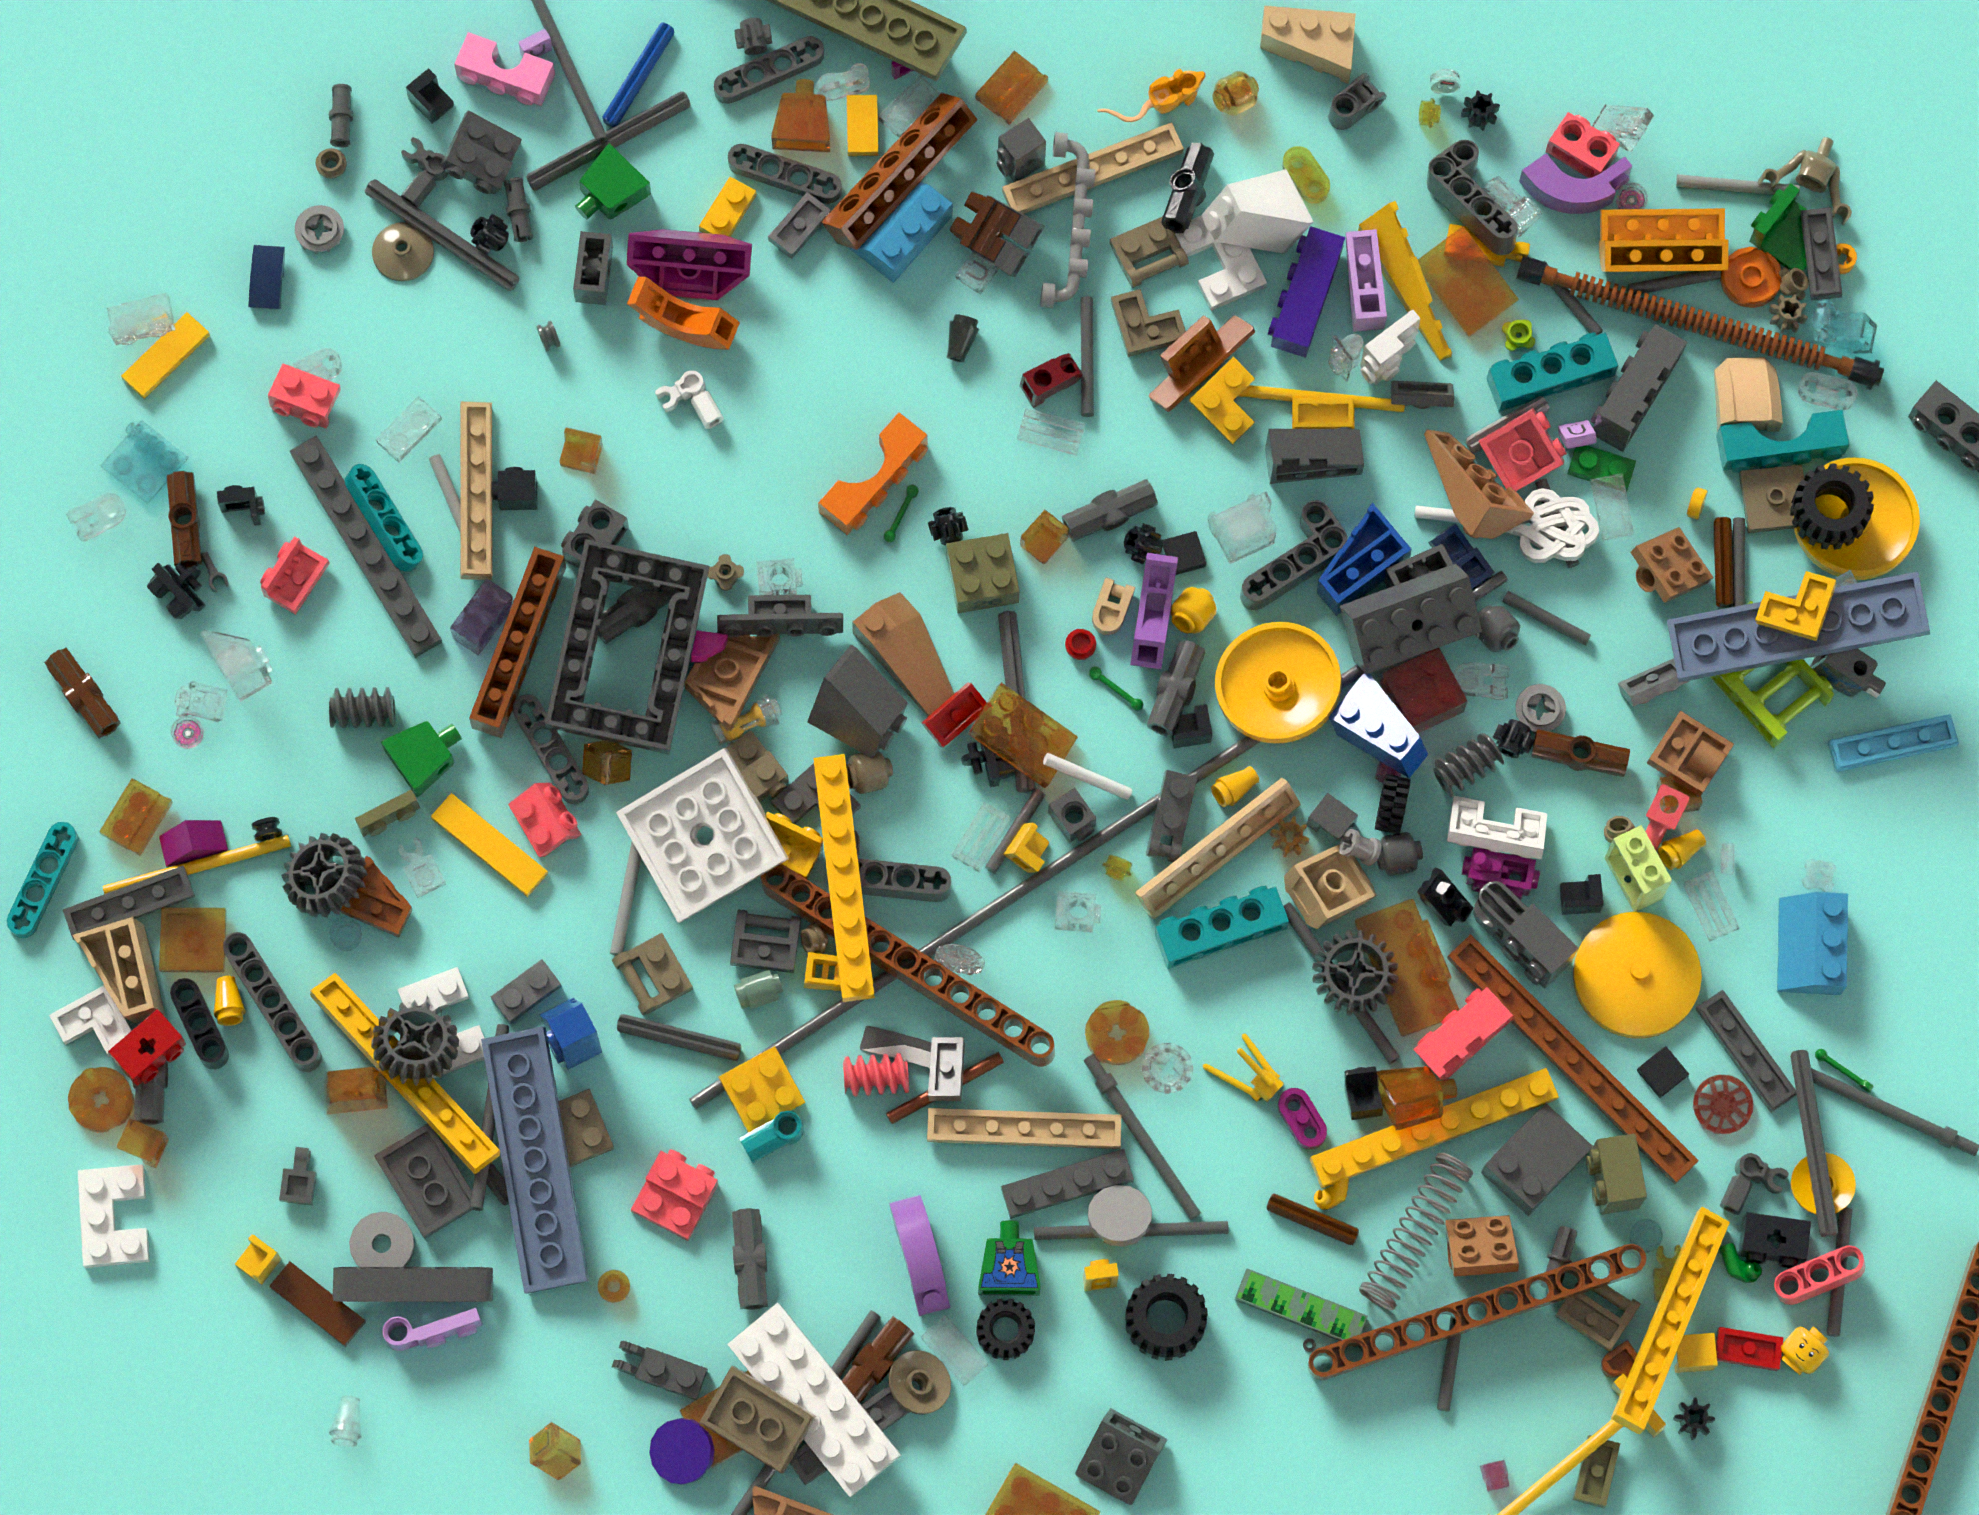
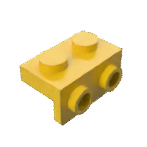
M767 812L765 815L766 819L789 858L781 864L807 879L823 850V838L820 837L816 830L810 827L801 828L793 824L783 814L776 813L774 815Z

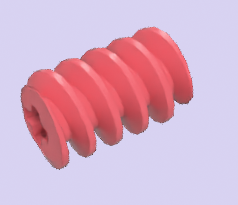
M896 1053L894 1062L890 1061L887 1054H883L881 1063H878L875 1055L872 1054L868 1064H865L862 1056L858 1055L855 1065H852L849 1056H845L843 1061L845 1095L847 1088H850L853 1096L857 1097L860 1087H863L866 1095L870 1096L873 1086H876L879 1095H883L886 1085H889L892 1094H896L900 1084L905 1093H909L907 1060L906 1062L903 1061L900 1053Z

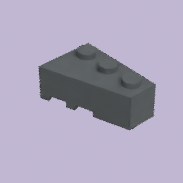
M1349 427L1337 429H1268L1265 453L1269 484L1362 475L1364 459L1360 430Z

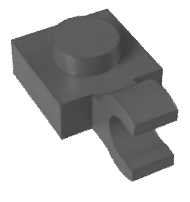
M296 1147L293 1169L283 1168L279 1196L280 1202L313 1205L317 1173L308 1171L311 1158L309 1148Z

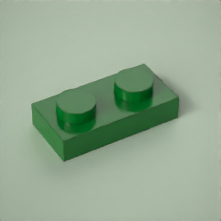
M1587 445L1575 447L1567 475L1627 493L1636 460Z

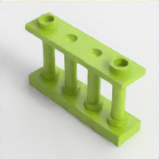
M1804 659L1786 662L1788 666L1758 691H1750L1743 683L1744 677L1755 668L1710 676L1773 749L1784 740L1788 733L1785 730V724L1816 699H1819L1826 707L1835 695L1832 692L1833 687L1824 676L1819 677ZM1797 675L1809 690L1778 715H1772L1765 708L1764 701Z

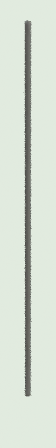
M1499 571L1473 588L1472 592L1475 602L1507 582L1506 575ZM1357 664L1341 674V689L1364 674V671ZM1246 736L1187 775L1197 777V784L1260 743V741ZM1160 793L918 950L928 957L933 956L1154 812ZM904 959L900 962L899 966L903 969H910L916 962L912 959ZM886 971L873 979L874 993L897 978ZM863 1000L838 1001L759 1054L775 1046L781 1055ZM717 1080L689 1098L693 1107L698 1109L725 1090L721 1082Z

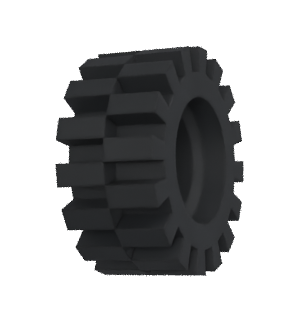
M1390 774L1385 775L1375 830L1400 834L1411 779Z
M1003 1298L997 1299L995 1303L990 1302L981 1311L977 1320L976 1335L979 1345H982L983 1351L987 1354L990 1353L995 1359H998V1357L1003 1358V1360H1009L1012 1357L1016 1359L1020 1357V1354H1025L1029 1346L1032 1345L1035 1334V1322L1030 1310L1026 1309L1023 1303H1016L1014 1299L1010 1298L1003 1301ZM1008 1317L1017 1323L1019 1331L1013 1340L1001 1341L996 1338L993 1333V1325L998 1319Z

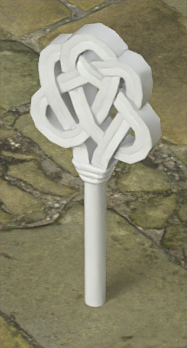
M1541 488L1532 491L1525 500V503L1534 512L1533 516L1507 531L1510 535L1520 536V551L1524 558L1533 563H1545L1552 558L1563 561L1578 560L1583 556L1585 549L1596 542L1600 530L1598 522L1590 514L1589 506L1583 499L1575 497L1561 498L1553 490ZM1540 502H1546L1544 504L1536 506ZM1417 505L1415 507L1414 518L1460 523L1452 509ZM1566 526L1567 530L1563 531L1557 527ZM1586 527L1588 532L1584 535L1582 530ZM1530 543L1533 544V545H1535L1536 547H1538V548L1541 549V550H1536V549L1532 548V546L1530 545Z

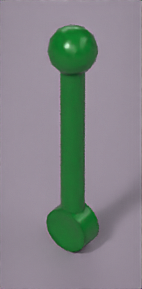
M912 484L907 487V496L890 530L884 533L885 541L893 542L895 540V532L912 498L918 496L919 490L916 485Z
M1094 666L1090 668L1089 676L1091 679L1103 682L1131 703V707L1134 710L1139 711L1143 708L1144 704L1141 699H1134L1102 675L1099 667Z
M1818 1049L1815 1052L1817 1060L1827 1062L1859 1084L1863 1090L1871 1092L1874 1086L1870 1082L1861 1079L1829 1057L1826 1050Z

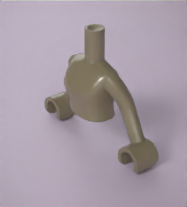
M1828 137L1822 138L1817 152L1802 150L1779 170L1766 169L1757 181L1758 185H1760L1764 179L1769 180L1772 185L1770 190L1773 191L1780 179L1793 172L1801 163L1796 181L1809 190L1822 193L1826 190L1830 179L1829 191L1833 207L1832 216L1834 217L1835 214L1841 215L1843 218L1841 225H1845L1852 214L1850 207L1840 201L1839 166H1836L1828 158L1834 143Z

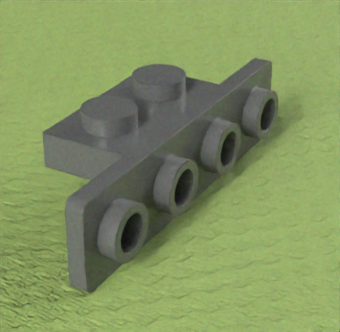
M811 595L748 596V614L717 615V633L726 634L732 638L741 635L769 637L773 634H788L795 637L804 634L832 636L836 633H843L844 619L843 613H811Z

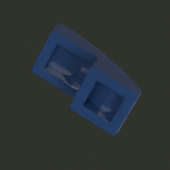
M254 245L248 307L281 309L285 247Z
M1456 523L1428 542L1432 548L1443 544L1452 563H1456L1469 576L1472 589L1495 573L1478 548L1471 546Z

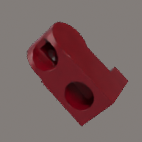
M1067 353L1023 373L1019 386L1032 407L1035 408L1042 404L1046 398L1077 383L1083 376V373L1071 354Z

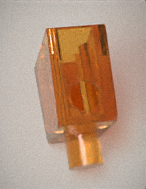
M799 79L796 81L795 93H783L781 95L771 135L772 149L830 152L826 98L824 95L814 94V82L812 80Z
M1426 1066L1377 1071V1084L1382 1106L1396 1131L1440 1118L1443 1115V1100L1457 1097L1455 1080L1452 1078L1437 1081L1431 1069Z
M374 1067L327 1072L324 1081L327 1115L388 1108L386 1078Z

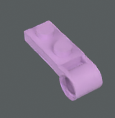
M477 1308L415 1329L412 1328L407 1319L392 1317L383 1326V1337L389 1347L396 1351H404L419 1345H427V1348H433L446 1343L445 1338L456 1334H458L459 1338L472 1335L477 1332V1327L483 1325ZM399 1326L405 1327L407 1335L403 1340L393 1341L390 1338L391 1331Z

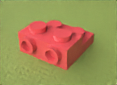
M1532 408L1478 441L1506 489L1511 487L1517 491L1563 465L1565 462L1562 456L1567 453L1558 438L1552 440L1547 432L1551 425L1543 411L1536 413L1535 409Z
M670 1149L668 1154L660 1151L645 1178L646 1182L635 1200L631 1212L689 1241L719 1185L718 1179L714 1178L715 1172L702 1164H698L696 1168L686 1164L687 1158L675 1150Z

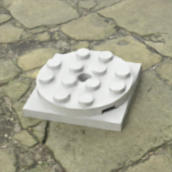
M723 748L616 812L678 923L690 918L723 897L740 890L747 883L789 859L767 821L760 802L749 789L727 748ZM705 826L713 830V839L707 845L701 844L697 838L698 831Z

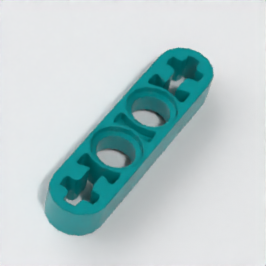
M354 465L345 477L346 488L396 568L404 572L415 570L423 558V551L375 472L367 465ZM369 500L378 501L382 505L383 510L374 509L370 505ZM385 525L393 526L398 531V536L390 535L386 531Z
M57 822L48 830L8 914L7 926L17 938H28L37 930L77 846L78 834L74 827L67 822ZM66 830L70 840H63L59 847L60 852L64 853V855L60 856L57 852L48 850L49 847L56 850L59 841L55 836L57 833L63 834ZM47 858H54L58 861L57 869L50 874L42 872L41 863ZM35 886L42 887L44 889V897L40 901L31 902L27 899V893L30 888ZM24 903L30 909H34L37 911L36 913H33L31 910H29L26 916L27 921L30 923L29 926H22L21 929L18 930V926L15 923V920H22V918L24 917L26 910L24 907H21V905Z

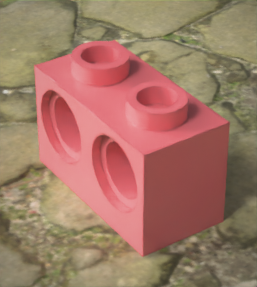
M1568 112L1549 139L1545 152L1587 178H1592L1609 167L1617 155L1620 143L1609 132L1599 131L1592 127L1586 118L1580 115L1574 116ZM1568 133L1574 134L1578 137V140L1569 141L1564 135ZM1598 149L1604 153V156L1596 157L1590 151Z

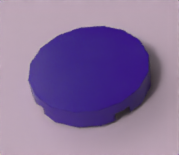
M679 1418L667 1421L656 1430L651 1439L649 1454L652 1466L660 1477L670 1483L687 1484L698 1481L710 1469L714 1459L715 1448L711 1435L699 1425L700 1423L692 1419Z

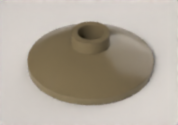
M407 222L395 223L384 228L375 238L372 247V257L377 269L384 276L395 281H410L418 278L430 267L434 256L432 240ZM400 244H406L408 246L407 249L402 252L398 251L396 248Z
M920 1350L906 1352L895 1360L889 1372L890 1391L897 1403L909 1412L915 1414L933 1413L946 1403L950 1395L951 1380L948 1370L931 1353ZM912 1381H915L919 1384V1390H916L913 1387Z

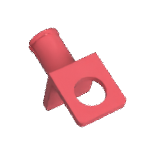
M1665 784L1660 786L1646 813V817H1648L1650 822L1645 832L1656 852L1667 829L1675 830L1690 799L1688 795ZM1672 795L1677 798L1679 806L1674 813L1668 814L1661 810L1660 800L1664 796Z

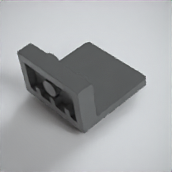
M1110 1408L1090 1442L1075 1475L1121 1501L1132 1505L1168 1439Z

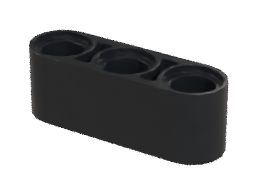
M188 978L178 979L173 983L170 990L171 999L203 1065L209 1069H219L227 1063L229 1058L226 1044L195 981ZM189 989L195 992L194 997L190 1001H179V995L184 990ZM202 1017L208 1020L207 1025L202 1030L192 1029V1023L197 1018ZM219 1046L221 1050L217 1057L212 1059L205 1057L207 1048Z

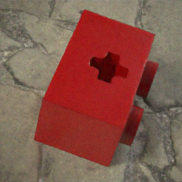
M157 1009L108 1050V1053L131 1081L138 1086L142 1082L146 1084L155 1078L159 1073L158 1068L166 1061L170 1063L176 1060L183 1053V1047L186 1043L181 1034ZM148 1045L150 1048H154L155 1052L150 1055L144 1051V1048Z

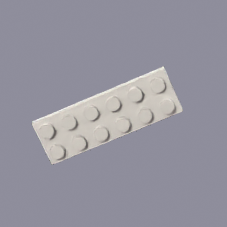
M778 1302L727 1344L756 1380L816 1416L803 1440L849 1497L855 1495L901 1456L900 1452Z

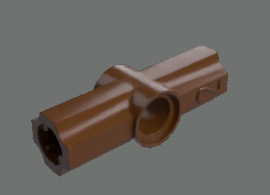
M173 472L167 475L169 499L168 518L171 523L174 566L176 567L182 563L186 568L202 565L199 534L200 520L197 511L195 477L193 472ZM183 515L192 516V519L187 524L180 525L177 523V520Z
M67 647L51 654L44 663L48 671L62 687V693L77 713H81L98 738L108 736L114 732L121 722L110 705L104 700L102 691L88 672L85 674Z
M1537 729L1531 757L1565 764L1575 771L1588 769L1624 777L1628 766L1630 749L1595 742L1590 737L1584 735L1572 737ZM1573 749H1585L1588 757L1585 759L1577 758L1573 753Z
M894 1316L888 1320L873 1342H868L854 1359L853 1367L842 1379V1382L859 1403L866 1398L875 1384H880L887 1376L895 1362L894 1360L915 1335L907 1325Z

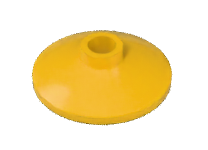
M1825 1152L1836 1214L1845 1209L1851 1202L1856 1189V1181L1852 1169L1842 1158ZM1806 1156L1799 1161L1793 1170L1791 1191L1795 1200L1803 1209L1817 1215Z

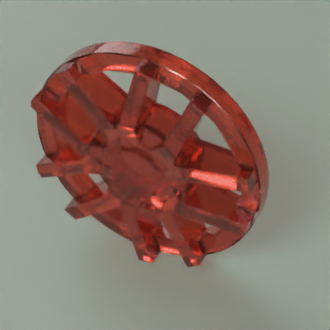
M1715 1075L1707 1078L1699 1085L1694 1094L1692 1109L1704 1129L1714 1134H1731L1738 1132L1750 1120L1754 1106L1753 1097L1748 1087L1738 1078L1730 1075ZM1722 1080L1723 1091L1717 1092L1714 1082ZM1727 1081H1730L1739 1087L1729 1092ZM1708 1084L1710 1085L1712 1095L1702 1093L1703 1088ZM1743 1091L1746 1098L1736 1101L1734 1095ZM1698 1099L1710 1100V1105H1698ZM1748 1103L1747 1114L1742 1112L1738 1106ZM1700 1111L1711 1112L1706 1121L1702 1117ZM1733 1112L1743 1119L1741 1123L1737 1124L1731 1117ZM1714 1115L1720 1118L1717 1127L1709 1124ZM1724 1119L1728 1121L1732 1128H1721Z

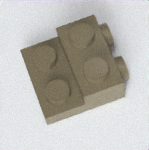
M751 730L726 747L749 789L759 802L768 796L776 797L787 787L786 783L789 782L788 774L771 752L764 748Z

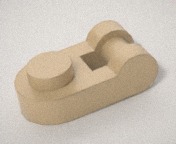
M1105 578L1092 616L1093 627L1097 632L1103 635H1111L1120 630L1136 587L1128 584L1124 587L1115 584L1113 579ZM1110 595L1120 598V603L1116 604L1108 601Z

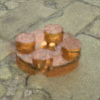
M1112 1000L1099 1005L1090 1015L1086 1023L1085 1040L1090 1052L1096 1056L1099 1062L1110 1065H1125L1133 1062L1144 1053L1149 1039V1025L1145 1015L1140 1010L1131 1006L1126 1001ZM1114 1025H1118L1120 1030L1126 1031V1034L1122 1035L1119 1041H1115L1114 1037H1109L1108 1035Z
M107 1067L87 1068L74 1080L70 1087L68 1107L71 1114L83 1128L92 1132L103 1133L126 1122L133 1110L134 1097L131 1086L118 1071ZM106 1092L105 1096L109 1099L108 1104H101L100 1108L95 1107L94 1095Z

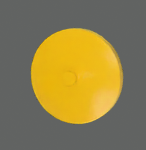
M1852 457L1838 459L1825 464V469H1828L1829 464H1837V469H1842L1843 465L1850 467L1848 472L1852 474L1858 471L1861 474L1859 480L1861 482L1867 480L1870 485L1867 492H1873L1874 498L1871 504H1874V509L1862 535L1858 539L1855 538L1854 542L1849 546L1843 543L1841 549L1834 550L1833 545H1829L1827 550L1820 549L1821 544L1817 542L1812 546L1808 543L1809 537L1805 536L1802 539L1798 535L1800 527L1794 528L1796 538L1803 552L1822 570L1844 579L1866 580L1890 572L1907 557L1919 531V507L1910 486L1893 469L1871 459ZM1827 494L1815 499L1817 509L1828 518L1842 519L1849 515L1847 505L1837 496Z
M1289 622L1261 624L1239 635L1224 651L1215 675L1217 700L1228 722L1240 733L1251 739L1276 744L1302 739L1322 727L1336 708L1342 687L1339 663L1330 645L1313 630Z
M1646 912L1621 913L1600 922L1582 941L1573 966L1574 989L1584 1011L1603 1029L1626 1038H1651L1664 1034L1676 1027L1693 1008L1701 987L1702 973L1700 960L1690 939L1678 926L1669 920Z

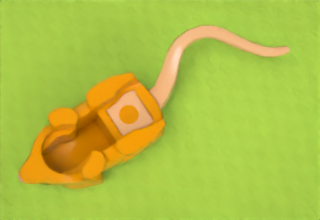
M1177 69L1172 77L1163 76L1155 80L1149 86V100L1143 104L1139 114L1134 117H1126L1116 111L1104 108L1098 109L1097 112L1109 113L1124 122H1136L1142 119L1150 108H1154L1161 114H1166L1183 102L1185 105L1190 106L1194 102L1206 74L1203 71L1188 70L1183 72L1181 69Z

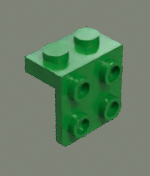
M1790 183L1784 191L1781 189L1776 191L1769 201L1772 207L1765 214L1761 211L1751 224L1754 230L1749 242L1763 252L1771 254L1788 270L1798 268L1804 271L1807 265L1800 211L1807 209L1796 202L1800 189Z

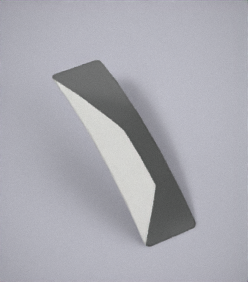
M866 1026L860 1050L881 1055L887 1054L895 1058L896 1053H900L904 1061L907 1060V1062L930 1068L931 1042L885 1029Z

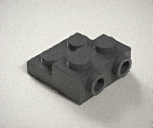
M468 110L464 114L440 166L447 169L446 172L456 179L464 178L474 183L473 186L478 191L485 194H495L503 185L522 139Z

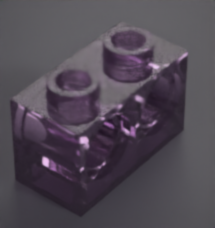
M486 578L451 625L452 638L479 656L509 615L514 601L513 596Z

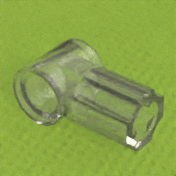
M1499 175L1491 179L1483 188L1516 221L1518 226L1517 237H1520L1542 217L1541 210L1530 198L1525 196L1522 198Z

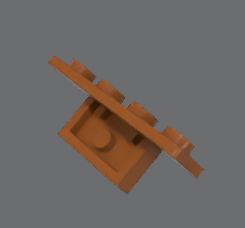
M1203 315L1160 355L1169 376L1149 394L1150 400L1165 411L1170 412L1255 333L1254 327L1235 315L1216 331L1212 321Z

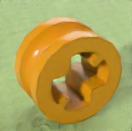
M1845 243L1837 244L1838 256L1840 257L1841 253L1847 255L1843 265L1839 264L1840 274L1849 273L1856 263L1857 253L1851 245Z

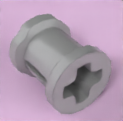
M1350 829L1343 834L1340 840L1339 852L1346 857L1354 856L1359 858L1363 864L1371 866L1379 858L1382 847L1380 840L1365 838L1357 830Z

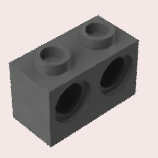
M596 499L590 507L585 506L578 517L579 525L574 532L569 531L561 543L565 561L579 568L582 555L576 551L585 544V539L617 546L629 528L627 517ZM600 519L609 522V525L604 529L593 527V524Z

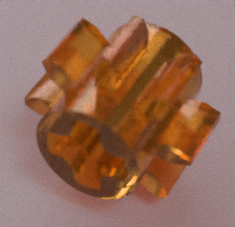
M1293 816L1290 822L1286 823L1280 818L1277 822L1280 830L1271 829L1270 836L1276 838L1272 849L1279 847L1283 850V857H1286L1291 851L1300 855L1302 850L1299 844H1308L1310 840L1308 837L1303 836L1307 825L1300 826L1297 824L1295 816ZM1287 831L1293 832L1294 839L1292 842L1286 841L1285 835Z

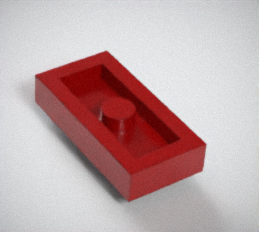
M967 682L922 721L921 724L937 744L944 748L987 711L990 706L974 685Z
M1719 1327L1716 1337L1717 1361L1778 1371L1780 1369L1781 1346L1784 1337Z

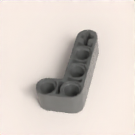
M1459 140L1429 162L1427 188L1490 251L1497 255H1507L1514 250L1516 245L1517 223L1472 179L1477 171L1478 146L1470 140Z
M1313 500L1303 507L1300 526L1308 539L1252 573L1244 580L1240 600L1247 609L1259 610L1325 569L1337 552L1344 546L1347 541V534L1324 502ZM1312 513L1318 514L1322 517L1323 521L1312 523L1308 520L1307 516ZM1334 538L1340 542V546L1330 548L1324 541ZM1310 555L1314 558L1315 562L1310 565L1303 564L1299 557ZM1277 571H1283L1288 574L1289 578L1285 581H1279L1274 578L1273 574ZM1252 588L1255 592L1261 589L1260 596H1258L1256 593H1252L1250 595V589Z
M854 830L862 895L929 902H942L948 898L951 892V876L946 869L937 866L859 859L860 839L857 831ZM871 872H877L883 878L879 883L871 884L866 881L865 877ZM903 875H908L913 878L914 883L909 887H902L897 883V880ZM920 877H924L923 889H919ZM935 879L941 880L939 890L933 889Z

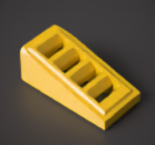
M808 952L803 988L841 991L837 956ZM816 965H823L821 978H815ZM829 966H835L834 980L827 979Z

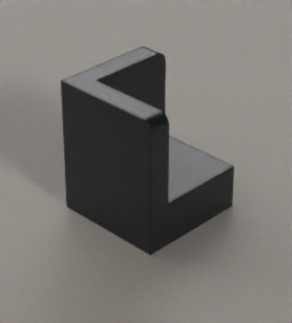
M429 68L406 86L408 99L432 124L454 106L453 100L439 87L437 76Z
M1207 704L1194 706L1193 713L1181 715L1176 730L1171 735L1174 749L1211 743L1212 729Z
M1601 874L1588 875L1585 881L1562 882L1559 886L1562 915L1600 913L1604 905Z

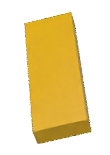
M186 312L121 375L122 380L145 399L210 336L209 331Z

